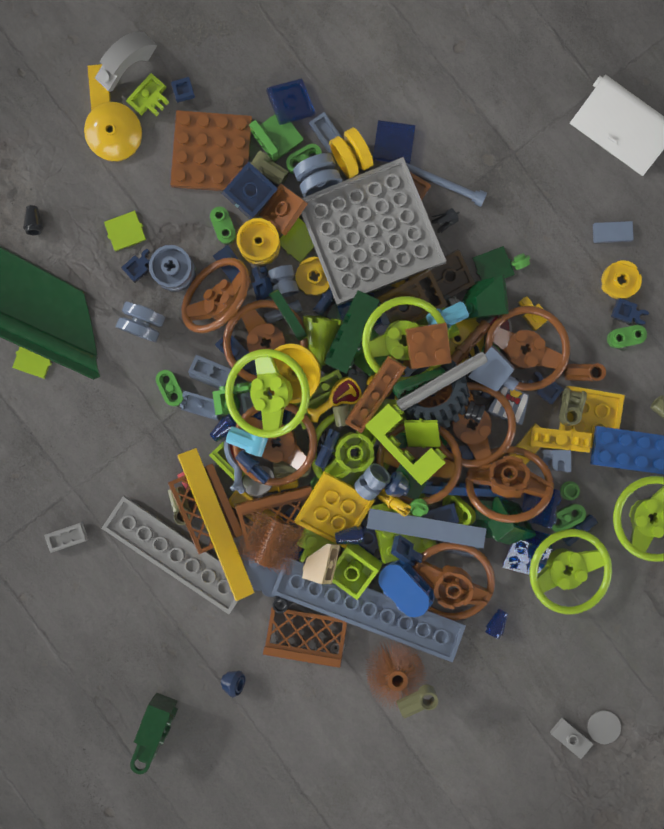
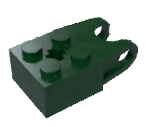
M156 692L149 702L134 739V743L137 746L130 762L131 770L139 775L146 773L160 745L164 744L170 732L172 721L175 719L178 708H176L177 700ZM138 759L140 762L145 763L146 767L138 769L135 766V761Z

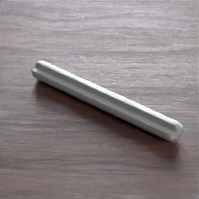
M483 352L478 353L397 400L399 409L401 411L406 410L487 363L486 355Z

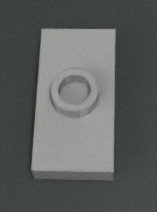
M83 522L45 534L50 553L89 540Z
M563 718L550 731L551 735L580 759L593 746L590 740Z

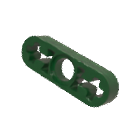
M276 289L269 294L299 342L307 338L305 330L279 290Z
M438 367L399 381L394 385L393 392L399 400L446 373L444 368Z

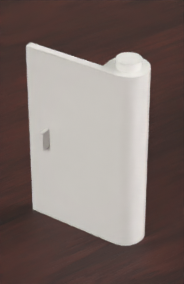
M606 74L604 77L599 76L592 85L595 89L569 124L643 176L664 150V116Z

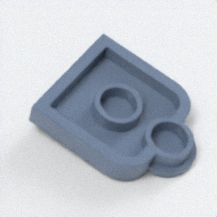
M241 555L253 589L262 591L267 597L276 596L272 594V590L280 569L277 571L276 568L273 570L258 563H251L255 562L251 561L253 560L252 558L248 559L249 556L244 558L247 555Z

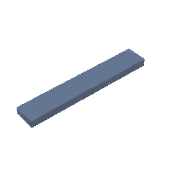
M369 508L366 526L369 529L484 548L486 528L412 515L403 517L399 513Z

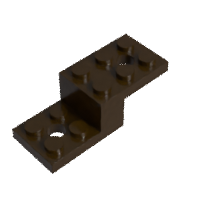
M457 249L445 256V264L430 270H424L408 278L407 282L377 297V299L380 300L379 303L381 305L393 298L410 296L423 299L432 304L436 309H441L447 306L445 300L471 287L475 283L460 250ZM450 270L453 271V279L451 281H446V272ZM398 305L384 313L391 324L397 320H407L415 323L425 318L429 312L415 305H409L406 311H400Z

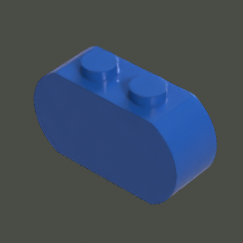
M401 560L390 562L380 572L379 586L383 589V593L396 603L397 608L404 612L406 616L420 617L433 604L435 598L434 590L407 562L404 563Z

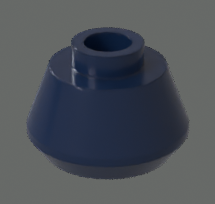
M394 472L390 476V482L385 487V492L389 496H405L410 489L409 480L403 472Z
M238 670L229 671L221 678L222 689L232 698L241 694L245 685V675L243 672Z

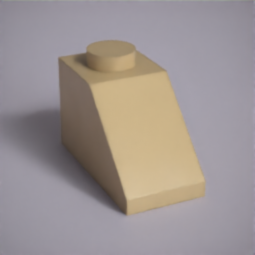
M326 544L306 558L302 578L320 584H332L340 545Z

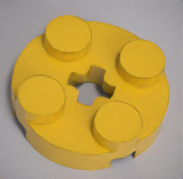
M309 257L300 263L295 275L299 289L308 296H319L325 293L330 286L319 258ZM312 272L320 275L318 281L309 279Z
M626 260L617 261L609 265L602 274V290L614 299H626L634 295L642 284L641 274L639 275L637 266ZM621 275L624 276L623 279L626 280V283L619 284L617 278Z

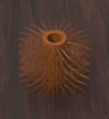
M260 513L252 526L248 527L250 531L253 528L254 533L251 534L247 542L243 543L248 545L243 556L247 555L244 558L249 556L248 559L252 558L253 560L251 561H255L251 563H258L267 568H276V570H282L283 568L286 570L288 569L286 568L287 562L292 558V555L296 554L294 552L299 550L294 549L296 544L292 545L298 537L296 536L301 528L297 532V527L294 528L295 525L290 526L293 523H287L286 520H281L280 517L278 519L268 515L263 516V514L261 517ZM260 517L259 521L257 522V524H256L255 527L253 528L254 524L256 523V521H257L258 518Z
M395 643L394 649L393 645H391L392 655L389 648L390 656L387 649L385 652L381 645L383 653L379 652L376 655L383 659L380 662L375 660L376 664L370 665L375 667V669H365L370 670L367 671L368 674L373 671L372 674L376 675V677L374 675L367 676L369 679L367 683L373 685L374 691L376 690L374 688L376 685L382 688L379 690V693H382L379 699L387 694L388 696L391 695L392 699L390 698V701L394 706L392 701L394 698L396 707V701L400 699L399 692L401 698V691L404 697L405 695L408 696L412 694V690H417L416 688L421 687L415 683H424L420 681H426L416 678L421 677L418 675L424 673L422 672V668H425L423 667L424 665H419L422 660H417L419 656L415 658L416 655L414 654L407 658L411 650L407 653L404 650L405 648H403L404 646L401 649L398 643L397 646Z

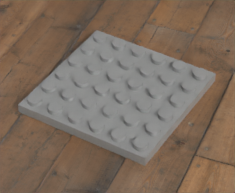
M404 157L301 198L308 203L301 214L337 306L352 301L357 290L370 294L410 278L424 270H430L446 263L445 256Z

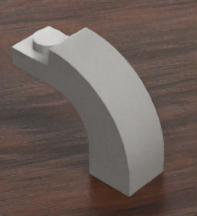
M132 32L123 36L101 58L100 63L102 66L95 79L108 91H113L126 69L137 61H148L157 44L144 32Z

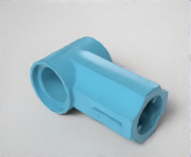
M461 301L444 310L437 309L447 323L448 330L451 325L469 317L466 306ZM428 313L426 316L430 325L437 324L434 317Z
M233 426L228 431L226 443L245 449L247 453L262 457L268 438L252 435L245 430Z

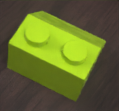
M351 540L337 559L332 582L358 600L383 563Z

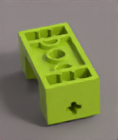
M388 403L365 427L422 485L446 463L444 460L446 456L439 448L436 450L430 448L414 463L413 460L415 458L408 450L403 451L399 447L401 443L394 436H388L405 420L403 417L405 413L396 404L392 406Z

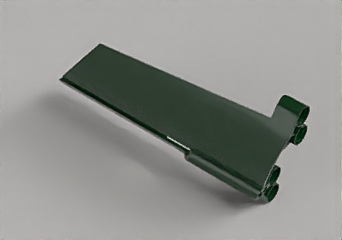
M0 246V338L93 380L99 378L100 371L97 365L96 342L84 291Z

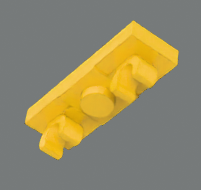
M532 427L530 446L590 453L592 433Z

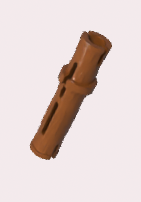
M482 320L464 342L456 346L455 351L451 355V360L456 362V366L469 356V352L489 331L491 325L487 321Z

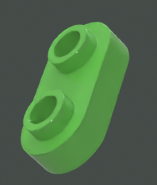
M309 144L289 155L286 160L288 171L294 174L293 169L295 167H293V164L300 163L309 158L311 153L315 155L322 154L320 147L316 144Z
M215 207L210 213V219L217 238L222 244H232L236 239V231L230 215L224 207ZM222 213V218H216L217 214ZM229 231V235L223 236V232Z
M641 325L615 329L608 334L607 342L610 347L615 349L637 345L646 340L647 331ZM636 331L640 333L639 338L635 336ZM617 335L621 336L620 342L616 339Z
M169 370L160 371L156 376V383L165 402L170 406H179L183 401V391L175 374ZM166 376L170 378L168 383L164 382ZM176 393L178 399L174 401L172 395Z
M570 504L551 514L548 518V525L556 532L569 529L585 519L586 511L579 504ZM576 510L577 515L573 517L572 511ZM557 518L560 519L559 525H555V520Z

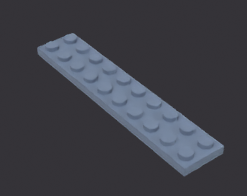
M292 559L291 561L293 562L289 563L291 564L290 568L286 570L283 568L279 572L272 594L453 662L466 627L465 624L428 610L420 617H408L397 608L396 603L391 598L368 587L359 599L356 600L333 582L332 584H320L303 579V566L305 563Z

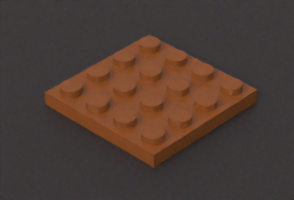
M176 110L171 187L223 191L249 162L251 143L249 124L252 122V116Z

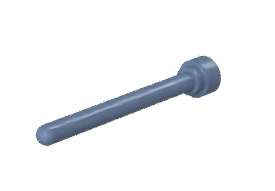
M406 163L409 171L414 175L472 199V202H475L474 205L482 206L487 192L482 190L474 192Z

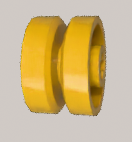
M352 127L345 131L344 139L337 136L329 141L333 156L348 179L358 175L359 168L365 171L374 165L369 148L356 128Z
M253 218L246 221L237 233L238 248L248 263L256 266H265L272 263L278 257L281 249L280 238L276 227L270 221L262 218Z

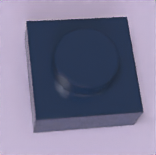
M189 77L171 82L177 103L195 98Z

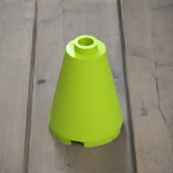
M306 315L303 316V324L308 336V349L317 358L321 369L322 365H326L323 361L339 330L341 320L335 318L330 320L326 317Z

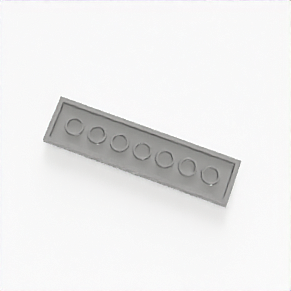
M126 496L121 498L101 529L227 614H230L238 601H235L219 559L208 551L199 555L193 541Z

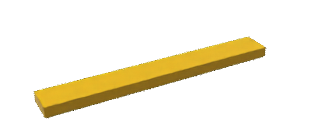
M197 448L177 455L235 601L255 593Z

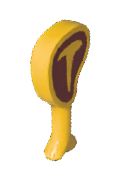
M348 376L341 378L332 387L328 401L318 408L307 409V413L311 415L310 420L317 423L319 416L333 406H338L342 403H357L362 396L361 389L353 378Z

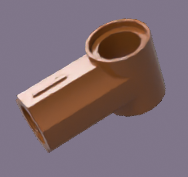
M598 363L567 364L564 370L565 380L595 382L602 380L606 376V368ZM593 368H596L599 372L597 378L591 374Z

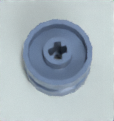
M317 154L295 166L293 172L296 180L302 182L300 190L303 197L342 182L339 171L334 169L336 163L332 154Z
M165 245L158 248L152 254L149 261V271L152 278L168 291L180 292L187 289L195 278L196 267L193 260L178 246Z
M125 301L122 312L132 317V320L121 317L118 319L115 327L152 342H157L160 333L149 326L162 327L166 317L145 306Z

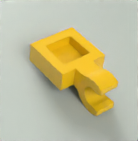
M527 296L518 302L520 306H533L532 301ZM539 303L534 306L542 308ZM524 314L522 316L534 331L548 321L535 314Z

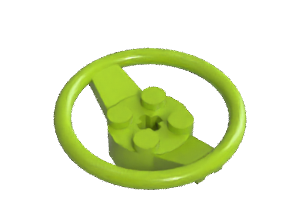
M397 297L384 302L370 315L364 327L362 347L367 363L376 374L381 367L374 357L391 355L399 360H409L407 341L403 345V343H399V340L402 339V335L406 337V328L425 326L417 325L407 320H397L389 325L385 334L370 340L371 332L377 319L392 307L415 305L429 312L437 323L445 322L441 313L432 304L416 297ZM441 365L430 366L424 372L438 368ZM400 377L396 383L410 377Z
M260 349L246 354L233 366L226 381L225 399L232 418L243 430L258 437L275 438L289 433L302 421L309 406L310 388L303 369L293 358L277 350ZM273 358L285 362L292 368L299 379L302 390L301 404L297 414L283 427L281 425L284 409L292 400L293 389L290 381H287L279 373ZM254 359L257 378L251 383L250 396L255 409L262 413L263 429L250 425L242 418L233 398V387L238 373L247 363ZM269 389L275 392V395H272V397L269 395Z
M334 413L325 418L316 428L317 446L323 431L335 421ZM367 428L362 433L357 431L356 433L349 432L338 439L334 448L335 452H332L334 458L324 471L338 479H342L350 472L365 471L374 460L373 447L377 438ZM357 448V456H351V449ZM316 452L311 466L318 479H320L324 471L315 465L317 459ZM384 463V468L388 470L390 465Z
M649 476L634 481L622 491L614 507L613 524L619 541L631 554L646 561L662 562L664 561V553L651 554L646 553L654 537L661 538L664 535V486L651 498L638 500L631 507L629 517H631L633 526L630 541L625 536L621 523L623 506L635 490L648 484L664 485L663 476ZM649 514L653 515L654 517L652 521H650V518L648 517Z
M579 529L561 530L547 537L536 549L530 564V582L535 595L544 606L561 614H578L594 607L606 594L612 578L611 558L604 544L591 533ZM579 537L589 541L598 549L577 553L565 548L556 549L549 554L547 564L538 573L539 562L546 549L562 538ZM604 566V576L600 588L591 599L583 604L571 607L561 606L549 600L544 592L557 586L563 590L574 589L587 580L588 572Z

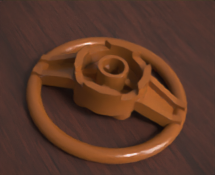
M236 258L217 260L205 267L195 277L186 291L181 309L183 322L189 330L195 333H208L220 328L237 315V311L243 304L249 284L251 283L250 273L242 261ZM228 265L239 269L240 272L232 283L223 279L212 289L205 291L203 295L205 300L190 305L197 287L210 273ZM212 317L216 320L207 325H196L192 322Z
M258 300L241 307L237 311V315L228 321L223 336V349L231 368L237 362L231 349V335L241 317L249 334L247 336L249 353L260 349L274 350L286 344L284 335L278 327L270 323L267 324L255 310L265 307L279 310L273 300ZM291 309L294 315L296 316L297 320L305 330L302 319L293 309ZM307 338L300 341V345L308 348ZM263 340H271V346L269 348L266 346L262 347ZM243 368L238 373L240 377L249 382L257 378L256 375L248 373Z
M534 306L516 307L508 310L509 314L500 315L488 331L485 341V354L494 344L505 353L507 360L515 368L527 369L539 366L555 369L547 378L534 383L519 382L515 389L522 391L539 390L557 380L565 370L570 356L569 337L559 319L552 313ZM535 314L548 320L558 331L562 342V354L546 347L545 340L534 331L520 330L517 333H513L499 327L506 320L516 315ZM523 346H526L528 352L525 354L522 353L523 350H520Z
M468 382L469 390L483 391L495 397L505 409L508 418V432L505 441L492 455L488 442L492 425L491 418L486 411H484L480 423H476L477 426H475L474 431L471 428H467L466 424H469V420L475 421L473 419H465V414H458L459 421L456 423L452 422L456 438L463 443H467L476 459L468 460L462 458V466L477 468L492 464L508 451L516 432V418L510 402L500 391H495L478 382ZM470 393V398H468V399H469V402H470V400L474 401V399H473L471 393ZM440 439L441 446L436 448L443 452L446 459L454 462L453 453L444 446Z
M289 403L285 410L296 415L299 407ZM252 406L242 415V418L250 425L263 429L262 420L253 417L259 410ZM305 414L302 422L309 435L308 455L297 445L296 434L293 430L283 436L268 438L262 456L271 462L284 461L296 468L297 471L286 477L270 478L264 485L282 486L292 483L302 477L311 467L317 452V435L314 425L307 414ZM280 438L281 446L275 447L273 440ZM233 445L235 457L241 452V448ZM237 461L238 465L247 476H249L254 481L261 483L251 472L247 473V469Z
M404 422L401 423L388 436L390 437L392 435L395 437L400 432L404 431ZM440 426L439 434L451 447L454 462L444 459L446 463L431 476L450 478V480L438 493L429 497L419 498L425 500L427 505L442 500L454 489L462 469V456L459 446L454 437L442 426ZM380 443L376 455V464L384 467V463L398 468L400 462ZM407 446L406 449H401L403 451L408 450L415 458L414 460H417L418 457H422L431 447ZM406 496L399 497L400 500L409 505L414 500Z
M510 446L505 454H517L530 459L540 468L545 480L530 472V469L523 463L521 458L503 456V459L497 462L494 461L492 464L469 468L465 485L471 503L480 513L499 522L518 523L534 518L547 507L553 495L554 481L549 467L538 455L524 448ZM500 447L490 449L491 455L495 453ZM473 484L489 485L493 493L505 498H521L523 493H527L542 499L534 508L527 512L516 515L500 514L488 509L480 502L475 494Z
M450 542L439 543L422 553V563L415 561L413 569L434 590V595L440 605L445 608L455 609V607L476 604L465 611L456 613L439 611L433 607L428 609L430 612L454 621L466 619L480 612L493 595L495 588L493 567L487 557L473 546ZM444 550L467 552L482 563L487 574V588L472 583L470 574L462 568L446 565L441 569L426 562V560Z

